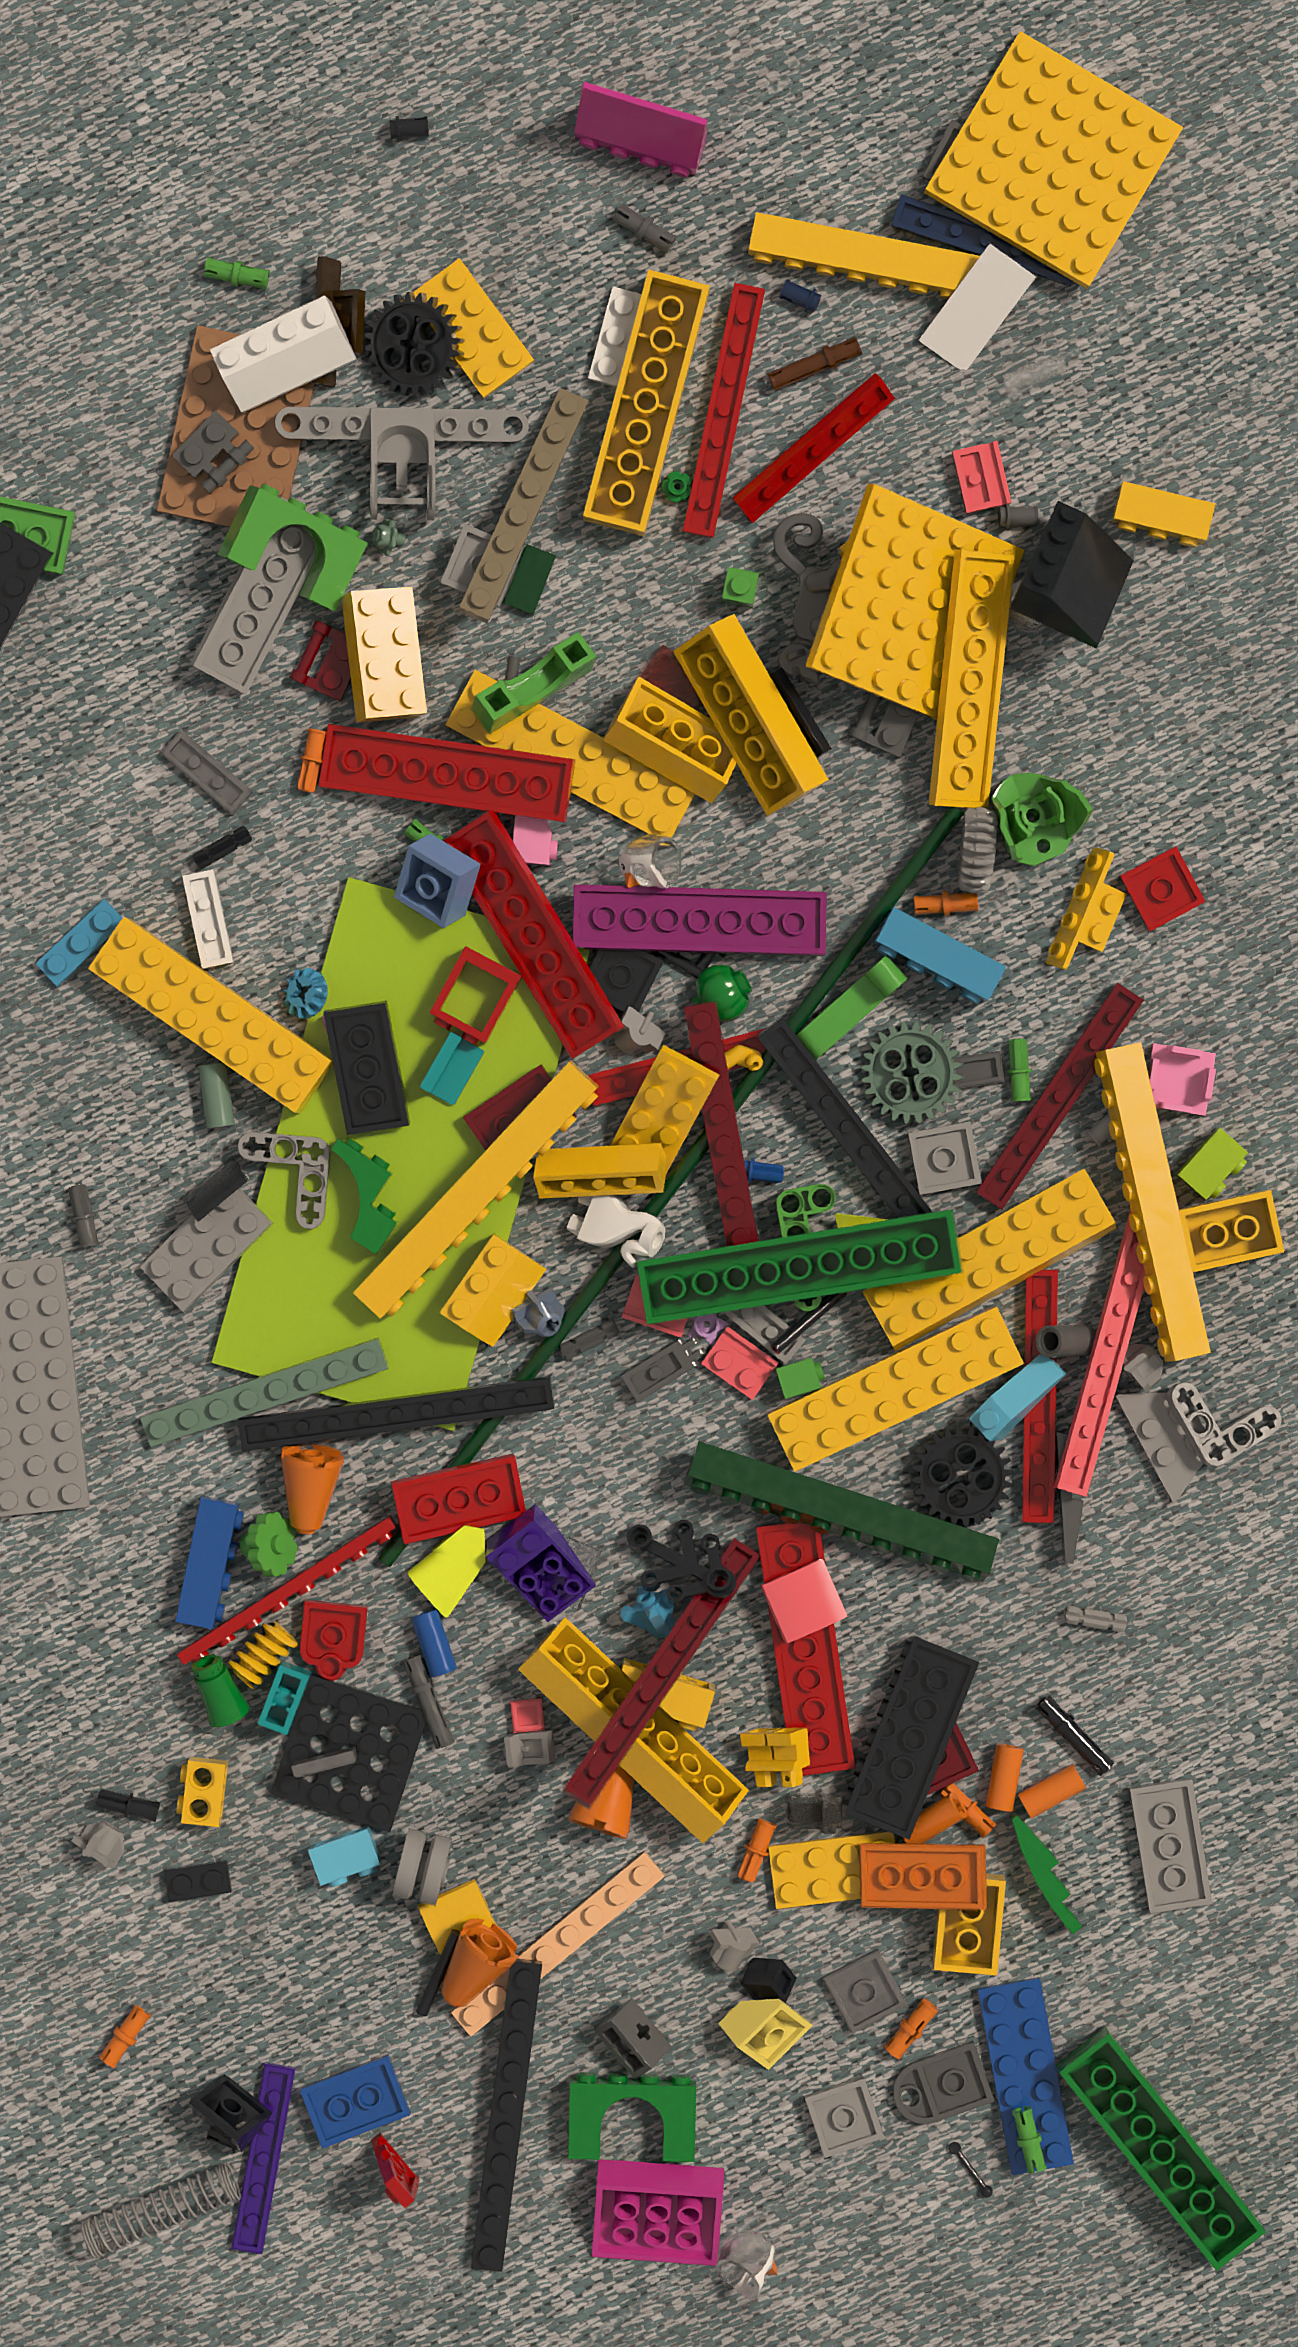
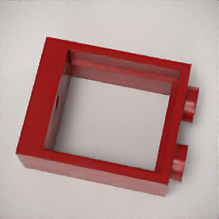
M465 946L430 1011V1014L436 1016L433 1022L449 1031L453 1025L464 1031L461 1035L462 1038L477 1046L480 1040L487 1044L522 976ZM467 962L508 983L482 1032L441 1010Z

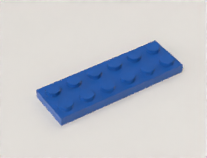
M1040 1977L977 1988L1011 2174L1027 2173L1022 2147H1019L1016 2139L1019 2135L1012 2114V2110L1021 2107L1022 2111H1024V2106L1032 2107L1036 2130L1041 2133L1042 2137L1040 2146L1044 2162L1047 2166L1046 2169L1073 2165V2156Z

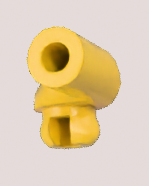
M737 1045L725 1053L728 1069L737 1064L749 1068L751 1071H757L763 1065L761 1053L753 1048Z

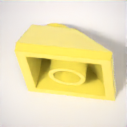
M780 1999L740 2001L718 2023L737 2048L768 2070L813 2026L807 2019Z

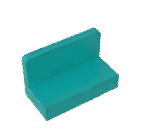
M450 1032L422 1081L420 1088L454 1105L483 1056L484 1050Z

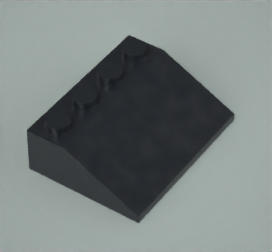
M1057 501L1009 609L1097 649L1134 560L1086 513Z

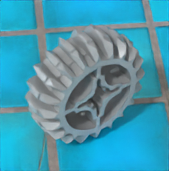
M976 807V809L968 808L964 814L958 866V886L962 891L986 893L991 887L997 834V816L994 810H987L982 807Z

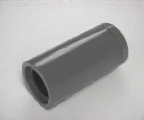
M1047 1325L1038 1331L1036 1347L1040 1354L1045 1357L1090 1356L1096 1331L1089 1325Z

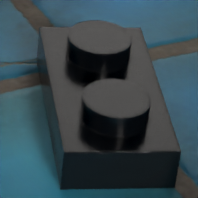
M228 1860L170 1868L164 1871L169 1902L232 1892Z

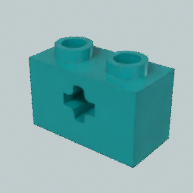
M282 1661L257 1724L287 1735L292 1727L312 1671Z

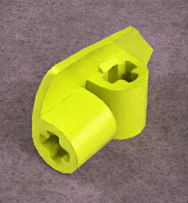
M468 1525L462 1526L455 1533L443 1538L435 1545L428 1556L407 1572L419 1590L446 1618L449 1617L486 1562L484 1529Z

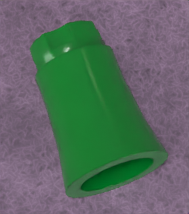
M209 1654L193 1663L191 1669L195 1676L194 1681L206 1708L209 1725L217 1728L225 1727L242 1719L250 1710V1705L240 1693L221 1657Z

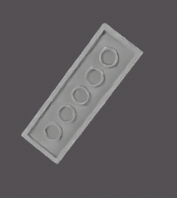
M278 496L279 498H281V499H283V500H285V501L288 502L287 499H285V498H283V497H281V496ZM291 524L280 528L270 538L255 571L240 566L190 662L191 666L245 695L247 694L313 565L315 558L314 542L305 528L299 524Z

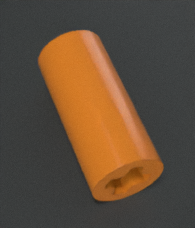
M996 1743L985 1802L986 1807L1001 1811H1013L1024 1748Z
M1072 1763L1020 1792L1018 1796L1030 1818L1033 1819L1087 1788Z
M954 1793L943 1797L920 1812L910 1840L904 1837L903 1839L906 1843L924 1844L967 1817V1811L963 1802Z

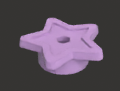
M717 1313L691 1317L694 1325L689 1333V1337L703 1336L711 1345H714L717 1332L726 1328L728 1323L718 1318ZM705 1321L710 1323L709 1327L704 1326Z

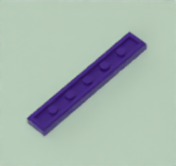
M264 2063L258 2101L273 2113L250 2141L231 2249L263 2254L296 2067Z

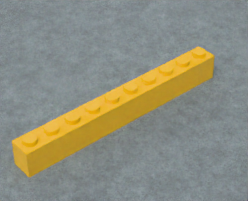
M1141 1042L1096 1052L1095 1070L1103 1083L1102 1101L1105 1108L1109 1110L1111 1119L1108 1124L1109 1133L1112 1139L1116 1141L1118 1150L1115 1154L1116 1164L1119 1170L1123 1172L1125 1183L1122 1185V1190L1126 1201H1129L1132 1212L1129 1216L1131 1229L1133 1232H1136L1139 1245L1136 1247L1138 1260L1141 1264L1143 1263L1146 1276L1143 1278V1284L1146 1293L1150 1295L1153 1307L1150 1309V1315L1153 1324L1158 1328L1160 1338L1157 1339L1159 1353L1164 1357L1165 1362L1179 1361L1211 1353Z
M569 1061L363 1281L353 1294L380 1319L386 1313L392 1317L404 1304L400 1300L401 1297L408 1290L414 1294L426 1281L421 1276L429 1268L435 1271L446 1260L447 1257L443 1254L450 1245L457 1248L469 1235L464 1230L472 1222L478 1225L490 1213L486 1208L494 1198L500 1202L512 1189L507 1184L515 1176L521 1179L533 1167L529 1161L538 1152L543 1156L555 1143L551 1137L559 1129L564 1133L577 1120L573 1114L581 1106L586 1110L595 1101L598 1095L594 1091L599 1086L573 1061Z

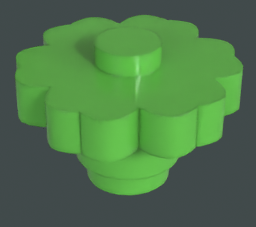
M279 1512L259 1514L256 1518V1524H251L248 1532L242 1535L240 1551L244 1557L248 1558L255 1571H262L265 1577L284 1575L287 1572V1565H292L295 1562V1555L298 1549L296 1542L293 1541L296 1535L295 1528L290 1525L289 1518H282Z

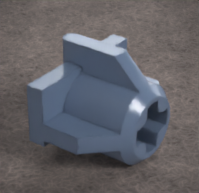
M551 1287L538 1295L528 1291L526 1293L528 1301L511 1310L516 1326L525 1334H538L541 1337L554 1335L559 1330L565 1313V1308L557 1300L554 1289Z

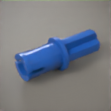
M751 1158V1161L744 1160L748 1183H752V1180L781 1183L783 1181L784 1166L755 1162V1158Z

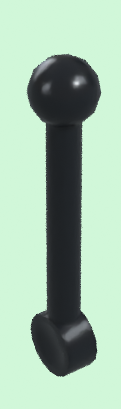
M951 2142L949 2144L950 2153L957 2155L981 2188V2195L985 2198L990 2197L993 2193L992 2187L986 2185L961 2152V2145L958 2142Z

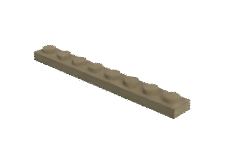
M559 388L459 606V612L488 624L583 417L589 400Z

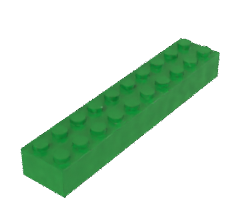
M953 1209L637 1261L647 1324L964 1272Z

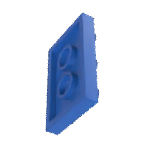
M389 2054L300 2087V2093L322 2149L411 2115Z

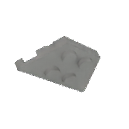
M1179 1391L1180 1396L1177 1398V1401L1179 1403L1185 1402L1188 1406L1186 1393ZM1168 1392L1116 1394L1115 1397L1171 1502H1176L1201 1468L1203 1462L1199 1459L1167 1401ZM1188 1406L1189 1410L1184 1411V1415L1186 1416L1189 1412L1195 1411L1194 1408ZM1198 1415L1195 1416L1191 1421V1427L1194 1432L1200 1434L1205 1428Z

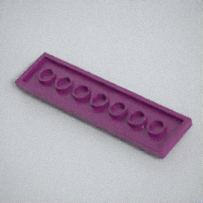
M574 884L572 940L578 949L825 956L827 892L658 888L646 886L627 888V886Z

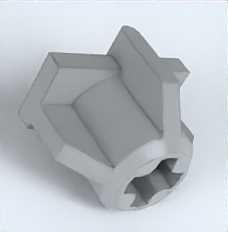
M628 1006L620 1018L625 1027L617 1031L614 1038L617 1047L624 1053H633L637 1050L650 1053L658 1050L666 1032L651 1022L654 1016L653 1012L649 1011L641 1015L631 1006Z
M1130 1344L1123 1363L1124 1370L1128 1377H1133L1147 1393L1161 1381L1163 1360L1150 1345Z
M107 1821L87 1825L81 1836H74L71 1840L83 1850L82 1855L84 1857L94 1858L109 1868H116L118 1861L125 1852L122 1831Z
M730 1920L725 1922L722 1929H714L710 1932V1936L715 1943L710 1951V1955L716 1965L725 1971H736L743 1959L750 1956L754 1948L759 1945V1941L750 1927L734 1928Z

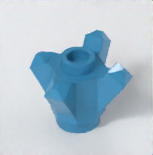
M642 1585L639 1586L635 1605L632 1607L626 1605L620 1610L622 1620L647 1630L654 1638L667 1636L675 1626L673 1618L674 1605L668 1600V1589L661 1590L660 1592H648L643 1589Z

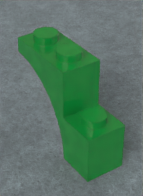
M347 1137L345 1141L339 1138L331 1150L337 1153L349 1166L357 1182L360 1197L359 1215L350 1238L374 1254H378L398 1224V1221L393 1219L396 1214L381 1203L378 1207L373 1205L393 1174L388 1170L390 1164L375 1154L372 1158L363 1154L361 1151L364 1147L350 1137Z

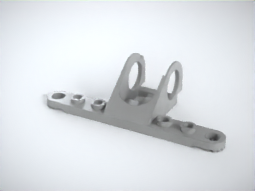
M286 407L279 411L275 419L278 433L287 439L370 440V520H377V504L427 505V521H434L435 441L517 442L526 436L529 429L526 416L517 410ZM292 413L298 416L300 427L297 431L287 432L283 429L281 422L285 415ZM516 417L520 420L522 428L519 434L509 435L505 432L504 422L507 418ZM378 463H396V492H407L408 463H427V498H377Z

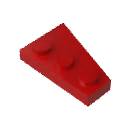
M380 2132L371 2139V2143L384 2184L387 2187L385 2193L394 2204L397 2205L400 2202L405 2209L415 2201L420 2179Z

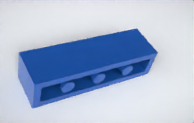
M208 1496L200 1498L175 1622L213 1629L216 1622L222 1623L225 1611V1604L220 1603L222 1591L228 1592L232 1573H227L226 1571L229 1560H235L238 1542H233L235 1529L241 1530L244 1512L239 1511L240 1503Z

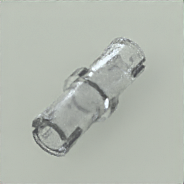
M1062 354L1037 363L1034 361L1028 362L1026 367L1002 375L1001 379L1006 393H1010L1033 384L1035 387L1042 384L1041 381L1067 372V367Z

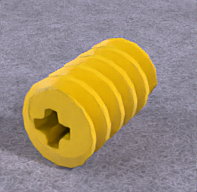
M274 1621V1626L266 1623L262 1624L266 1632L265 1635L257 1632L253 1634L258 1642L256 1645L248 1641L245 1642L249 1651L248 1654L239 1650L236 1652L240 1659L239 1663L232 1660L228 1661L233 1672L252 1689H255L252 1682L258 1685L263 1683L260 1673L267 1676L272 1673L269 1664L273 1666L280 1665L281 1661L278 1655L283 1657L289 1655L286 1645L292 1648L298 1646L294 1637L276 1621Z

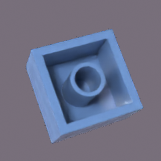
M430 833L408 846L394 898L442 928H445L466 915L481 864Z

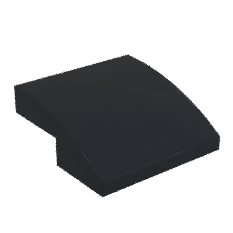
M232 1156L184 1196L185 1202L195 1219L199 1222L244 1185L248 1178L240 1169L239 1163Z

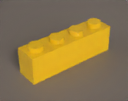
M662 1143L549 1149L543 1156L537 1152L533 1178L540 1199L663 1193L667 1162Z

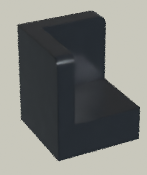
M752 1958L740 1984L753 2000L780 1999L786 2004L797 1977L783 1960Z

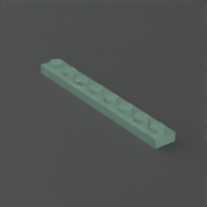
M378 1337L142 1415L140 1420L149 1445L153 1447L389 1368Z

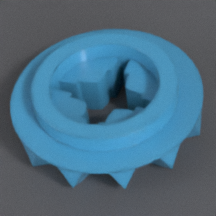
M314 969L295 970L292 977L286 978L289 986L288 989L282 990L284 995H286L282 1004L288 1008L289 1014L302 1019L311 1018L321 1011L326 1002L328 993L327 983L322 974ZM301 987L309 988L305 993V999L298 997L302 993Z

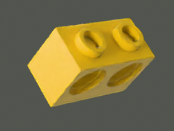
M190 1757L188 1764H182L180 1783H185L184 1795H179L177 1802V1814H182L181 1823L210 1827L220 1826L228 1761ZM205 1768L209 1770L212 1776L209 1783L199 1782L195 1776L197 1769ZM197 1799L205 1801L208 1805V1812L202 1815L195 1813L192 1809V1802Z

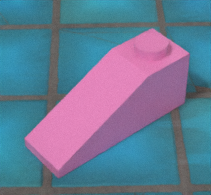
M515 816L513 842L526 864L550 866V859H557L558 841L552 840V832L547 820Z

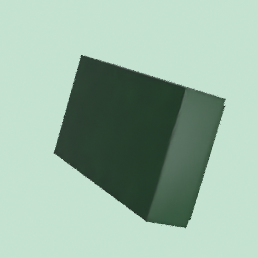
M526 544L504 604L534 615L556 555Z

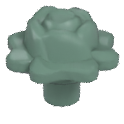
M384 518L382 525L379 524L372 532L373 545L378 548L379 554H385V556L390 555L395 545L403 546L406 540L405 534L398 533L397 528H395V520Z

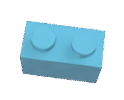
M368 1825L311 1845L308 1849L320 1886L329 1884L330 1888L347 1882L346 1877L358 1873L359 1877H363L376 1872V1866L380 1865L382 1861L372 1831Z

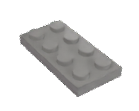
M239 1188L199 1222L192 1214L140 1268L182 1312H186L260 1238L273 1222Z
M1192 1778L1129 1787L1149 1913L1153 1914L1212 1904Z

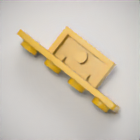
M1093 847L1091 853L1086 858L1082 875L1074 887L1073 896L1067 911L1061 918L1060 928L1054 942L1049 947L1046 964L1067 970L1078 942L1103 952L1127 895L1103 883L1115 855L1113 852Z

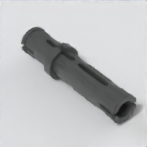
M421 1653L402 1660L412 1685L410 1687L411 1693L416 1695L435 1748H443L454 1743L455 1740L449 1730L443 1710L435 1694V1682L433 1679H430Z

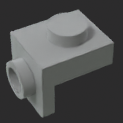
M552 1730L519 1732L506 1736L504 1738L503 1754L507 1759L508 1768L555 1762Z

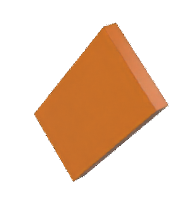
M860 1843L861 1907L987 1909L986 1845Z

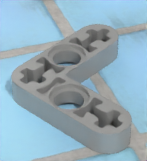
M259 1132L244 1134L238 1142V1151L245 1159L300 1165L296 1219L302 1227L307 1229L320 1226L324 1221L326 1212L330 1147L328 1143L318 1137ZM251 1137H255L258 1144H267L266 1138H272L269 1147L271 1157H265L266 1150H256L254 1156H252L248 1149H244V1144L250 1142ZM280 1140H288L293 1146V1152L287 1158H281L275 1152L276 1144ZM303 1140L302 1147L304 1148L313 1147L314 1142L319 1143V1148L324 1149V1155L318 1156V1160L314 1161L311 1154L302 1153V1160H296L299 1152L297 1141ZM309 1174H317L322 1180V1186L317 1192H310L304 1186V1180ZM303 1195L308 1197L321 1196V1203L314 1201V1211L319 1212V1218L313 1219L312 1224L307 1223L306 1217H302V1211L308 1210L309 1201H302Z
M1178 1383L1173 1385L1167 1393V1401L1199 1459L1207 1466L1225 1464L1275 1433L1281 1426L1282 1418L1279 1411L1272 1406H1262L1220 1430L1194 1385ZM1179 1390L1181 1392H1188L1189 1396L1186 1398L1188 1406L1190 1408L1197 1406L1198 1410L1189 1412L1186 1416L1184 1415V1411H1188L1189 1408L1185 1402L1179 1403L1177 1401V1398L1180 1396ZM1262 1414L1271 1415L1272 1419L1268 1422L1270 1427L1267 1425L1260 1426L1254 1430L1251 1426L1263 1419ZM1197 1415L1203 1417L1206 1422V1428L1200 1434L1194 1432L1191 1427V1421ZM1237 1427L1243 1428L1247 1433V1440L1243 1445H1238L1233 1440V1432ZM1224 1443L1227 1444L1229 1448H1224L1217 1453L1218 1459L1216 1457H1209L1208 1453L1211 1452L1210 1445L1216 1447Z

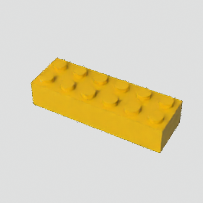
M735 614L709 625L673 651L767 817L793 804L829 780Z

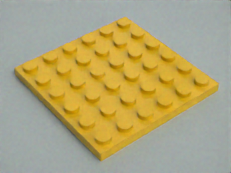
M1019 31L925 188L924 193L1088 290L1183 127Z
M868 483L805 666L937 720L955 549L1015 555L1012 585L1024 549L881 486Z

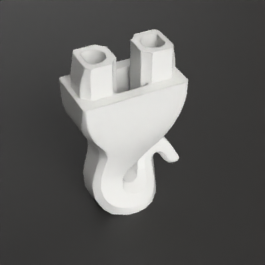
M619 1195L578 1197V1202L589 1206L585 1218L573 1214L568 1222L567 1230L575 1234L577 1239L601 1248H610L642 1231L639 1240H628L621 1247L623 1259L632 1268L637 1266V1261L632 1254L652 1258L661 1248L665 1238V1227L657 1217L645 1212L630 1211Z

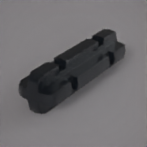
M241 826L233 831L234 834H227L208 845V849H201L194 853L193 860L198 868L204 869L212 864L211 861H218L237 850V846H244L251 842L252 836L245 826Z

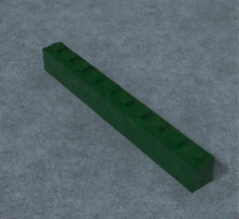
M700 1441L693 1451L683 1484L689 1486L695 1493L720 1496L723 1502L737 1505L741 1503L750 1506L752 1511L759 1514L772 1513L781 1516V1520L790 1524H798L800 1522L811 1526V1529L815 1532L837 1534L848 1543L857 1544L861 1542L870 1545L871 1549L876 1552H892L901 1555V1559L907 1562L919 1563L920 1561L931 1565V1568L935 1571L957 1573L961 1575L962 1579L973 1583L983 1582L990 1574L999 1542L998 1538Z

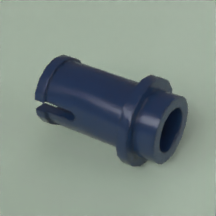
M787 279L779 298L805 308L804 312L808 313V311H816L822 295L817 293V289L811 291Z

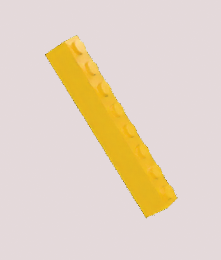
M759 212L755 214L748 255L754 256L753 260L758 263L772 264L773 260L785 262L784 266L793 270H803L804 266L816 268V273L824 276H834L835 272L847 274V279L855 282H865L866 278L878 280V285L885 288H896L897 284L909 286V291L916 294L926 295L928 290L940 292V297L949 300L980 258L979 255Z

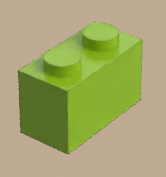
M1217 1127L1175 1175L1203 1200H1207L1209 1197L1215 1199L1226 1187L1223 1181L1230 1173L1235 1176L1246 1165L1247 1161L1244 1157L1248 1152L1223 1129Z

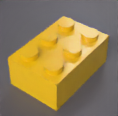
M1262 1190L1179 1209L1193 1272L1285 1252L1271 1190Z
M986 1873L987 1909H937L932 1957L934 1970L997 1976L1006 1886L1004 1875Z

